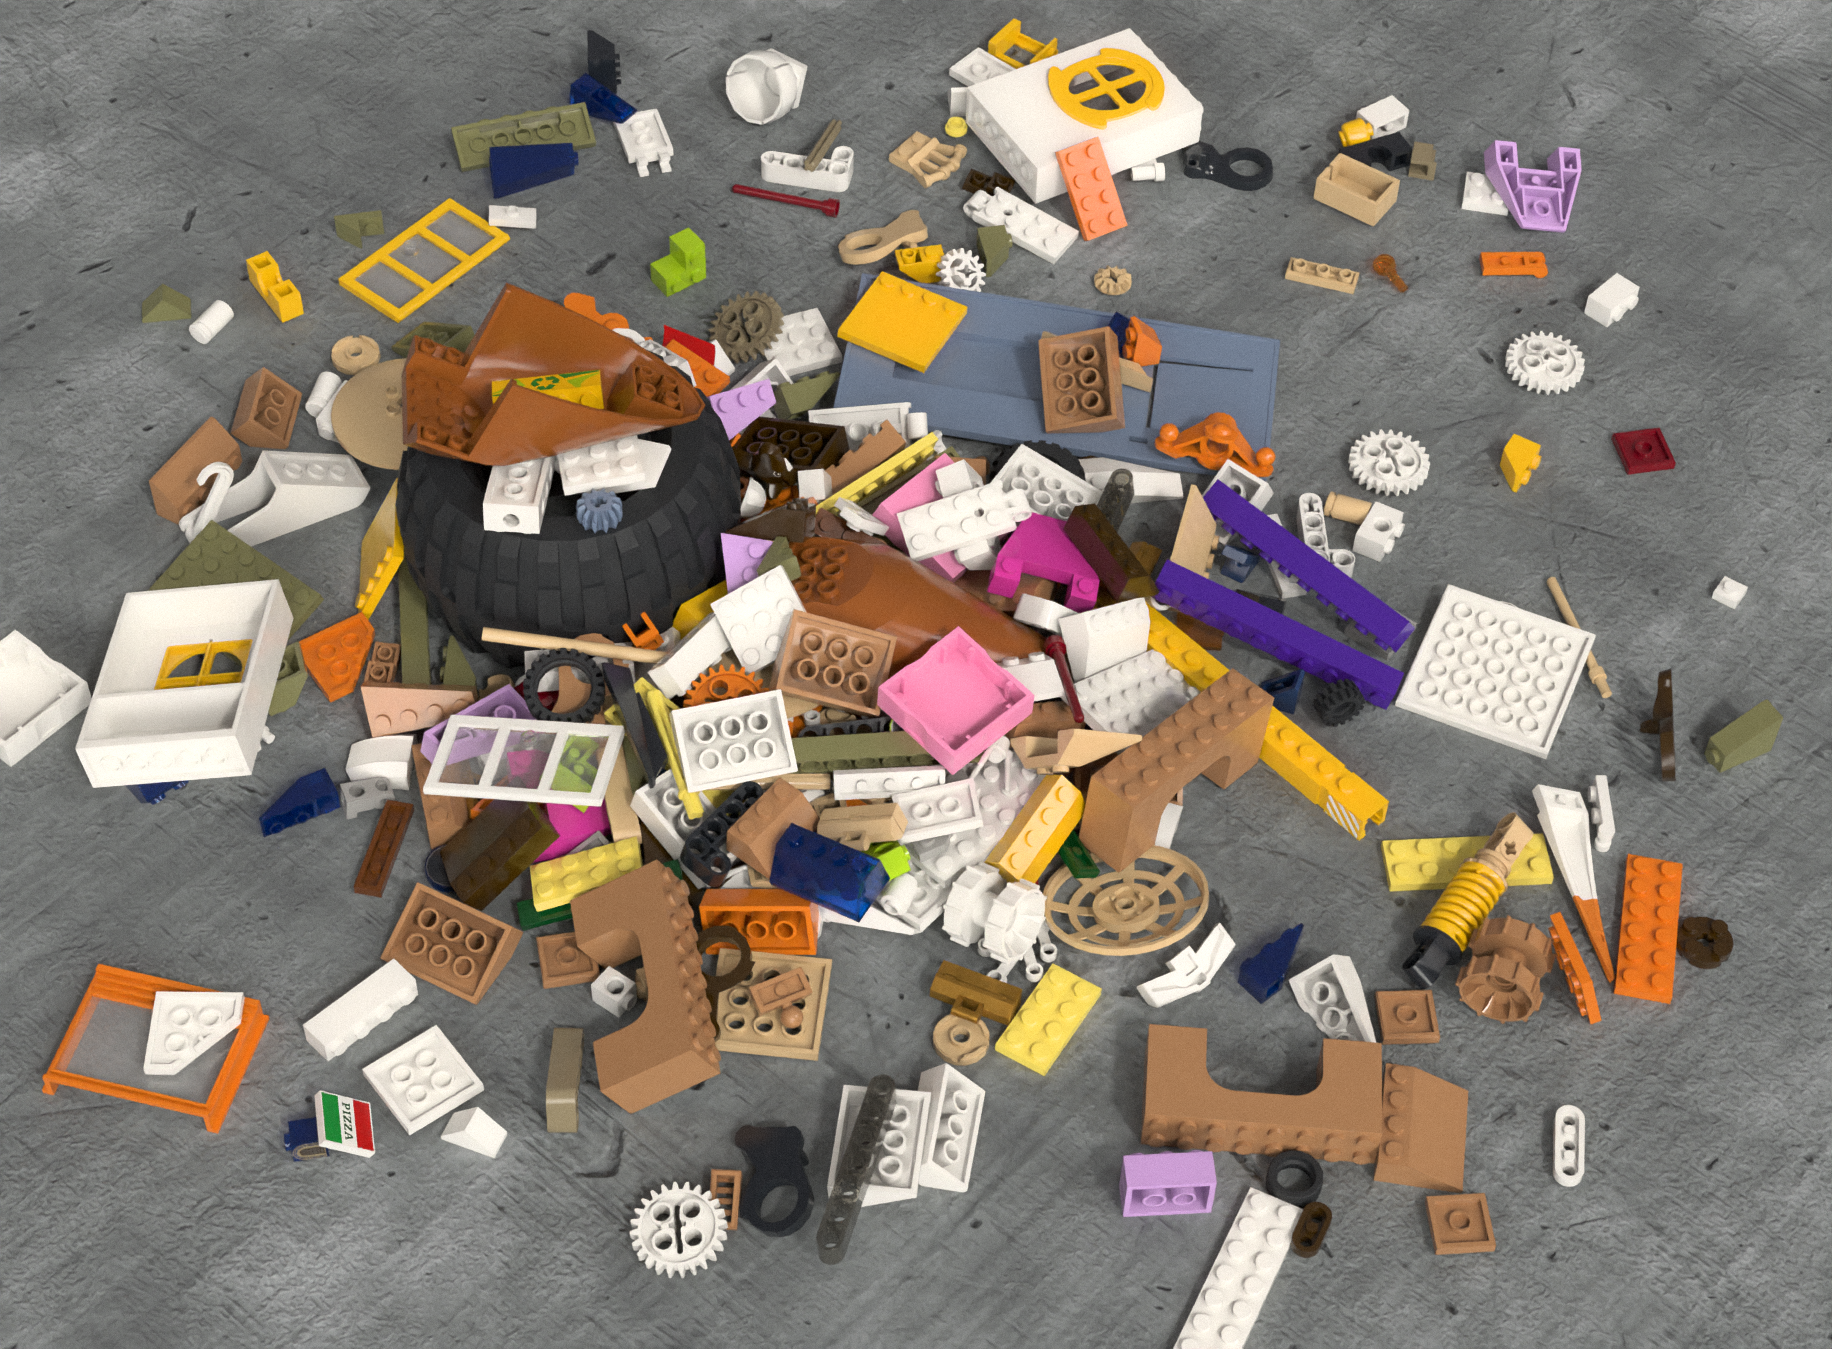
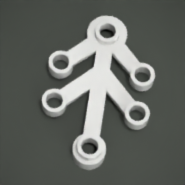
M1043 921L1037 936L1041 946L1040 957L1045 962H1053L1057 958V947L1051 943L1048 935L1050 928L1046 921ZM982 938L978 942V953L983 957H989L991 952L988 949L982 948L985 942V938ZM1031 946L1023 956L1026 965V978L1031 982H1038L1043 977V967L1037 963ZM1045 951H1051V952H1053V954H1050V955H1049V954H1046V953H1044V952H1045ZM1018 959L1010 961L1009 965L1002 962L997 970L990 971L986 976L1007 983L1006 976ZM1035 970V971H1037V972H1039V973H1038V974H1032V973H1030V971Z

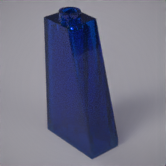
M573 143L489 147L493 198L499 199L574 175L575 166L579 165L578 152L573 150Z

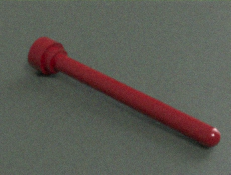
M739 184L732 186V191L737 194L822 210V213L829 217L836 218L840 209L839 199L829 198L828 200L820 201Z
M1050 636L1044 641L1046 655L1054 659L1074 721L1082 723L1085 717L1064 658L1066 644L1061 636Z

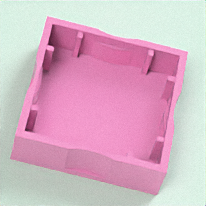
M946 453L884 500L872 514L889 527L885 535L908 557H910L897 513L943 499V496L939 494L936 488L935 481L938 480L936 470L954 463ZM1011 532L998 536L1000 544L1008 537V535ZM954 550L918 561L952 583L968 570L965 565L958 563Z
M958 626L933 645L923 657L907 665L878 687L877 705L945 767L947 771L954 775L1032 714L1035 695L1011 673L997 665L986 651Z

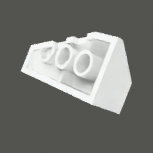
M1104 457L1079 459L1080 465L1085 472V481L1108 495L1106 506L1183 499L1179 473Z
M1333 954L1289 979L1299 1006L1304 1012L1310 1014L1316 1021V1026L1321 1031H1324L1330 1039L1376 1043L1361 981L1350 956Z

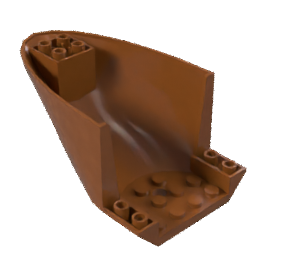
M507 282L464 353L456 348L436 343L429 338L414 335L401 375L403 445L436 456L484 465L506 466L547 458L584 447L681 425L697 420L705 407L697 390L678 371L653 353L619 333L573 310ZM600 370L604 409L585 406L517 385V381L513 379ZM510 380L493 404L492 381Z
M811 537L804 543L789 542V548L792 549L793 555L797 557L801 576L791 581L807 613L897 637L888 679L907 665L923 657L933 645L958 626L978 643L995 663L1003 662L1002 659L1006 657L1029 658L1028 654L1034 652H1044L1046 655L1044 649L1046 637L952 583L927 566L889 546L869 541L829 537ZM849 713L850 715H855L856 718H862L861 715Z

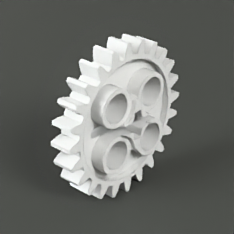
M1540 331L1539 336H1536L1534 332L1530 333V337L1522 334L1521 340L1515 338L1514 344L1510 343L1505 357V367H1508L1507 374H1513L1512 380H1520L1519 386L1526 384L1528 385V391L1536 388L1537 394L1541 390H1545L1546 394L1549 395L1550 390H1554L1556 394H1559L1560 388L1566 392L1569 386L1574 388L1576 382H1580L1583 375L1585 359L1581 358L1582 352H1576L1577 345L1570 346V339L1562 341V335L1554 338L1553 332L1545 336L1543 331Z
M1381 429L1379 435L1370 431L1369 437L1362 435L1361 441L1356 440L1355 445L1351 447L1348 460L1350 464L1349 471H1353V478H1359V485L1367 484L1366 490L1374 487L1376 488V494L1383 490L1386 496L1389 495L1390 491L1399 496L1400 490L1408 494L1409 488L1416 491L1418 485H1423L1424 479H1427L1430 466L1428 461L1429 454H1425V447H1419L1420 441L1411 442L1412 436L1409 435L1404 438L1401 431L1397 435H1394L1392 430L1385 434Z
M674 1182L672 1190L668 1191L667 1187L663 1184L661 1185V1194L658 1195L655 1191L651 1190L652 1200L649 1201L642 1198L641 1201L644 1209L635 1208L634 1210L639 1219H631L630 1221L632 1227L635 1228L630 1231L631 1239L635 1240L632 1242L634 1251L639 1250L637 1256L640 1261L646 1259L647 1269L656 1265L657 1275H660L664 1269H667L669 1278H672L675 1271H679L681 1278H684L685 1272L690 1269L693 1275H696V1266L700 1265L705 1270L708 1269L706 1260H717L714 1250H724L720 1241L727 1240V1234L723 1231L728 1228L727 1221L723 1219L726 1216L724 1209H718L720 1207L718 1199L711 1201V1191H707L702 1195L701 1185H697L692 1191L689 1182L684 1184L683 1189H679L677 1182ZM677 1205L680 1206L679 1214L682 1224V1254H678V1240L675 1233L677 1232L675 1206ZM689 1211H700L696 1217H686ZM660 1214L670 1215L665 1221L656 1220ZM691 1239H702L701 1243L696 1246L688 1245ZM662 1242L672 1243L668 1249L662 1250L658 1248Z

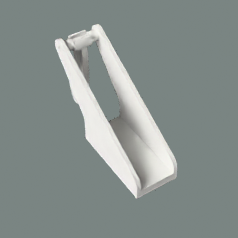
M263 450L252 473L232 487L230 485L233 481L234 473L231 466L227 463L214 462L205 467L197 478V483L200 486L214 473H218L205 504L181 518L179 527L181 531L185 532V536L190 544L211 520L217 523L266 505L261 510L228 529L230 533L249 546H254L357 508L365 500L370 486L352 455Z

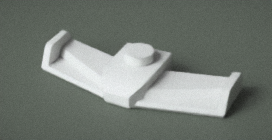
M1216 923L1196 952L1190 946L1185 947L1165 963L1170 969V973L1137 986V990L1148 1005L1156 1008L1194 992L1198 993L1210 984V980L1236 944L1221 923Z

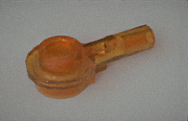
M1381 254L1373 261V269L1377 274L1387 276L1401 293L1408 289L1406 283L1397 274L1395 260L1392 256Z

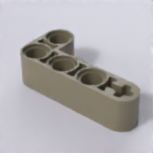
M554 1028L546 1086L548 1133L578 1132V1094L584 1052V1028Z

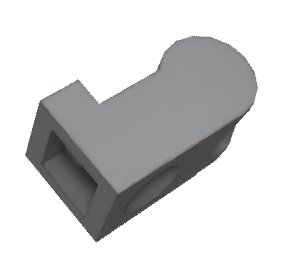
M375 777L340 784V803L346 819L356 818L358 812L372 810L373 808L384 809L387 799L395 801L390 782L385 777Z

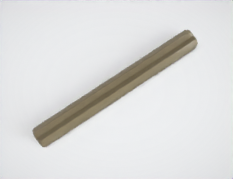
M832 119L804 161L805 166L803 168L805 171H815L842 129V122L840 120Z

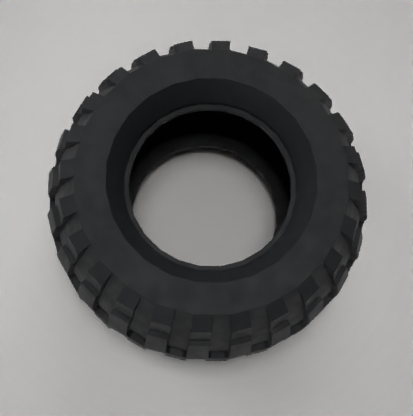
M653 353L655 356L664 361L663 356ZM671 366L693 386L691 377L677 366ZM695 388L705 404L697 420L648 432L649 441L669 445L671 452L656 487L615 493L616 497L623 500V516L621 521L618 522L616 529L608 528L607 533L603 530H598L596 533L592 529L585 530L584 526L577 520V516H543L539 534L484 530L483 501L493 465L436 456L409 446L407 451L403 450L398 472V494L395 506L409 573L419 590L422 591L438 618L443 620L449 631L459 634L464 644L477 654L489 652L492 654L494 662L510 669L517 666L525 667L524 651L544 649L483 641V627L568 639L596 633L602 634L603 637L613 643L632 642L622 627L624 624L627 623L636 636L648 628L640 615L645 612L659 634H662L673 626L681 604L725 581L726 572L721 533H725V531L741 522L740 468L721 418L714 411L709 399L702 390ZM554 470L548 497L564 494L561 474ZM588 655L589 659L595 657L592 655Z

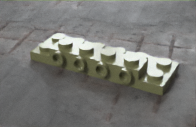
M585 102L561 107L550 106L540 111L534 112L530 110L519 115H504L498 119H482L477 123L451 127V134L462 172L596 146Z

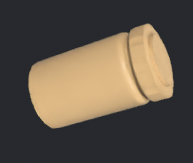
M1331 491L1324 506V515L1328 517L1331 515L1332 518L1361 526L1372 508V503L1342 494L1336 495V492Z

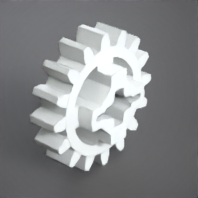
M963 248L953 249L941 257L942 261L937 263L941 271L937 272L936 275L942 279L938 284L981 292L980 287L985 285L981 278L986 276V273L981 272L980 269L984 267V264L977 263L979 256L972 257L971 250L964 252Z

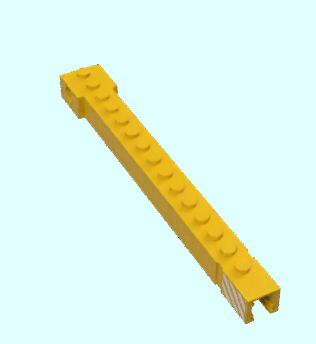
M1100 578L1097 599L1092 610L1117 603L1113 601L1107 592V587ZM1057 582L1058 591L1063 596H1066L1067 584ZM1146 602L1150 618L1146 652L1153 649L1163 654L1166 659L1165 662L1173 669L1179 670L1183 674L1184 680L1191 687H1196L1200 692L1230 671ZM1272 706L1259 758L1315 805L1318 804L1323 808V811L1358 841L1366 835L1364 829L1365 824L1368 822L1367 819H1371L1378 826L1384 822L1389 801L1354 772L1351 773L1346 769L1341 761Z

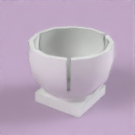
M772 48L768 50H752L737 58L731 64L727 72L728 76H726V94L734 111L747 122L761 125L772 123L787 114L791 108L794 109L799 106L808 66Z

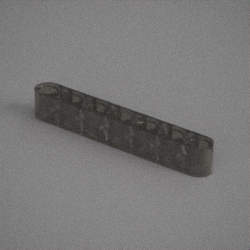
M877 1075L869 1082L817 1232L818 1256L823 1263L828 1265L838 1264L846 1254L896 1106L895 1082L888 1075ZM882 1092H886V1093H887V1094H884V1095H879V1093H882ZM862 1142H871L869 1144H861ZM854 1167H862L861 1169H858V1170L852 1169V1168H854ZM846 1192H853L851 1195H844ZM839 1217L845 1218L842 1221H835V1219ZM830 1243L837 1244L833 1247H826Z

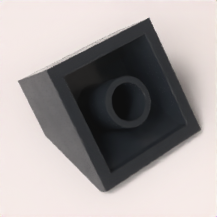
M587 30L590 95L617 94V85H621V71H616V67H620V54H615V44L594 31Z

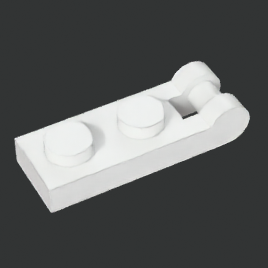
M1595 775L1593 785L1588 787V801L1593 804L1591 821L1592 824H1596L1598 835L1595 838L1594 847L1599 852H1607L1611 846V839L1615 834V826L1606 775Z

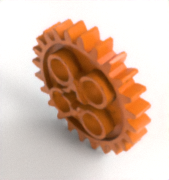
M721 664L719 672L716 673L710 667L708 677L700 673V683L697 681L691 682L694 690L686 691V696L689 699L684 700V707L688 708L769 692V688L761 689L763 679L754 681V671L746 676L745 667H742L739 672H735L734 664H731L729 671H725ZM719 687L727 690L724 695H716L713 691ZM710 699L712 702H705V700Z

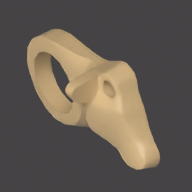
M918 210L903 212L899 218L886 227L864 229L845 235V239L838 245L840 257L843 262L848 264H866L887 256L899 245H902L904 249L916 248L918 242L928 238L927 226L920 218ZM865 245H876L869 249L854 250Z

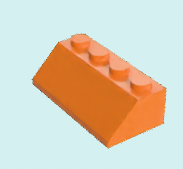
M706 889L699 905L703 930L713 926L737 928V931L746 937L751 951L785 955H816L819 922L816 889ZM718 942L709 946L706 949V954L719 955L720 948L740 949L729 942Z

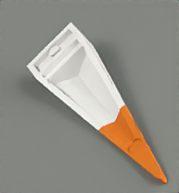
M1538 784L1532 790L1540 811L1537 817L1609 983H1611L1615 979V974L1604 935L1596 893L1588 811L1580 792Z

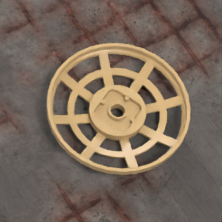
M1154 845L1139 858L1159 860L1175 866L1165 877L1152 872L1135 870L1134 861L1120 873L1115 871L1094 879H1076L1082 886L1074 893L1069 905L1053 901L1060 886L1073 876L1066 864H1064L1050 877L1044 887L1043 895L1047 896L1044 917H1046V924L1058 938L1077 949L1089 953L1113 956L1142 954L1169 946L1195 929L1208 909V882L1202 870L1188 857L1174 850ZM1088 851L1095 864L1103 862L1091 851ZM1185 872L1196 883L1200 891V897L1184 901L1181 890L1174 882ZM1123 879V883L1110 886L1104 890L1100 887L1102 884ZM1134 879L1147 880L1157 885L1151 889L1145 885L1134 883ZM1165 890H1168L1176 903L1160 906L1158 896ZM1090 892L1095 896L1093 908L1078 906L1087 893ZM1200 906L1199 911L1190 922L1178 931L1172 930L1180 922L1184 910ZM1051 910L1068 914L1071 925L1077 932L1068 935L1056 926ZM1175 913L1172 920L1165 927L1155 923L1159 915ZM1077 915L1094 917L1097 924L1085 929L1080 924ZM1145 929L1154 933L1143 938L1130 940L1131 933ZM1109 931L1119 934V940L1105 939L1096 935ZM1089 939L1103 945L1091 944L1082 940Z

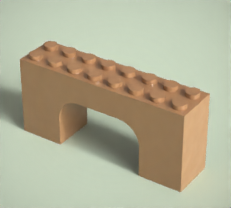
M1232 668L1143 736L1142 741L1131 745L1091 776L1079 839L1084 847L1118 873L1124 870L1155 845L1161 816L1173 796L1186 784L1202 773L1222 789H1225L1258 763L1274 697Z
M658 860L652 861L570 900L577 947L605 970L608 966L614 968L640 955L643 958L649 993L645 1010L629 1026L593 1042L600 1091L630 1114L721 1073L719 1067L721 1056L714 1040L716 1030L710 1019L712 1008L705 992L707 982L701 971L703 960L697 950L696 942L698 941V935L692 923L694 913L688 902L689 888L684 880L677 878L669 867H665Z
M1149 1024L1144 1059L1141 1144L1151 1147H1178L1182 1150L1193 1148L1212 1152L1229 1151L1242 1155L1251 1153L1265 1154L1269 1157H1276L1285 1151L1296 1150L1312 1155L1315 1159H1324L1328 1162L1348 1161L1360 1165L1375 1164L1382 1137V1043L1323 1038L1316 1069V1089L1305 1095L1294 1096L1234 1091L1223 1088L1211 1079L1206 1068L1207 1029Z

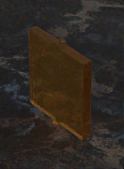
M1177 612V627L1204 650L1221 651L1222 637L1225 632L1209 626L1190 615Z

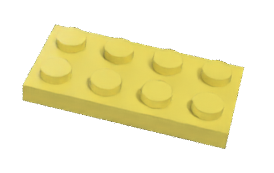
M637 836L530 866L533 901L536 911L539 912L568 904L570 900L642 867L640 844Z
M1052 964L996 1042L995 1050L1045 1076L1101 996L1102 988Z

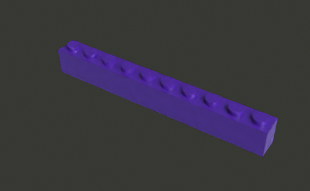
M1219 479L1216 480L1204 495L1203 499L1214 521L1216 519L1220 520L1223 523L1221 527L1232 536L1235 533L1242 537L1240 542L1250 550L1253 547L1260 550L1261 552L1258 555L1269 564L1272 561L1279 565L1277 569L1288 578L1293 575L1298 579L1296 582L1298 586L1306 592L1313 590L1317 593L1315 598L1326 607L1331 604L1337 608L1335 613L1346 622L1349 618L1356 623L1354 627L1363 635L1367 636L1368 633L1376 638L1373 642L1386 651L1389 647L1396 653L1415 630V627L1406 618Z
M1168 559L1155 582L1159 593L1158 595L1150 596L1257 649L1265 651L1279 660L1303 669L1305 672L1319 677L1327 683L1333 682L1337 684V680L1340 679L1342 681L1345 679L1352 680L1366 701L1387 710L1404 675L1403 672Z

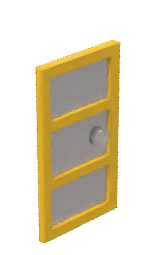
M449 198L338 279L339 285L395 322L400 323L510 241V237L505 232L495 226H490L489 222Z

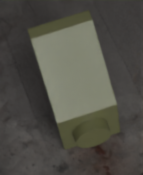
M1005 225L977 228L976 247L981 263L984 264L983 269L986 277H991L1009 258V248H1012L1013 242L1011 234H1007Z

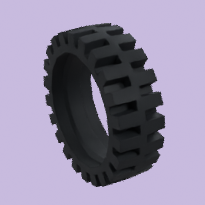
M560 648L559 652L553 649L549 651L548 655L544 653L540 655L538 661L534 660L532 662L531 669L527 670L526 679L523 682L526 705L536 720L586 723L588 721L591 723L594 720L595 714L598 715L600 713L601 705L603 706L605 701V682L599 666H597L592 658L589 659L587 654L584 652L580 654L578 650L572 648L571 651H567L566 648ZM561 666H572L583 671L589 678L592 688L590 697L585 705L577 711L567 714L554 713L545 708L539 700L537 692L543 676L553 668Z

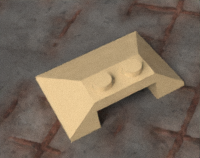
M1068 729L1058 731V739L1023 736L1011 738V745L1025 769L1037 770V775H1053V772L1069 773V768L1080 767L1142 741V735Z

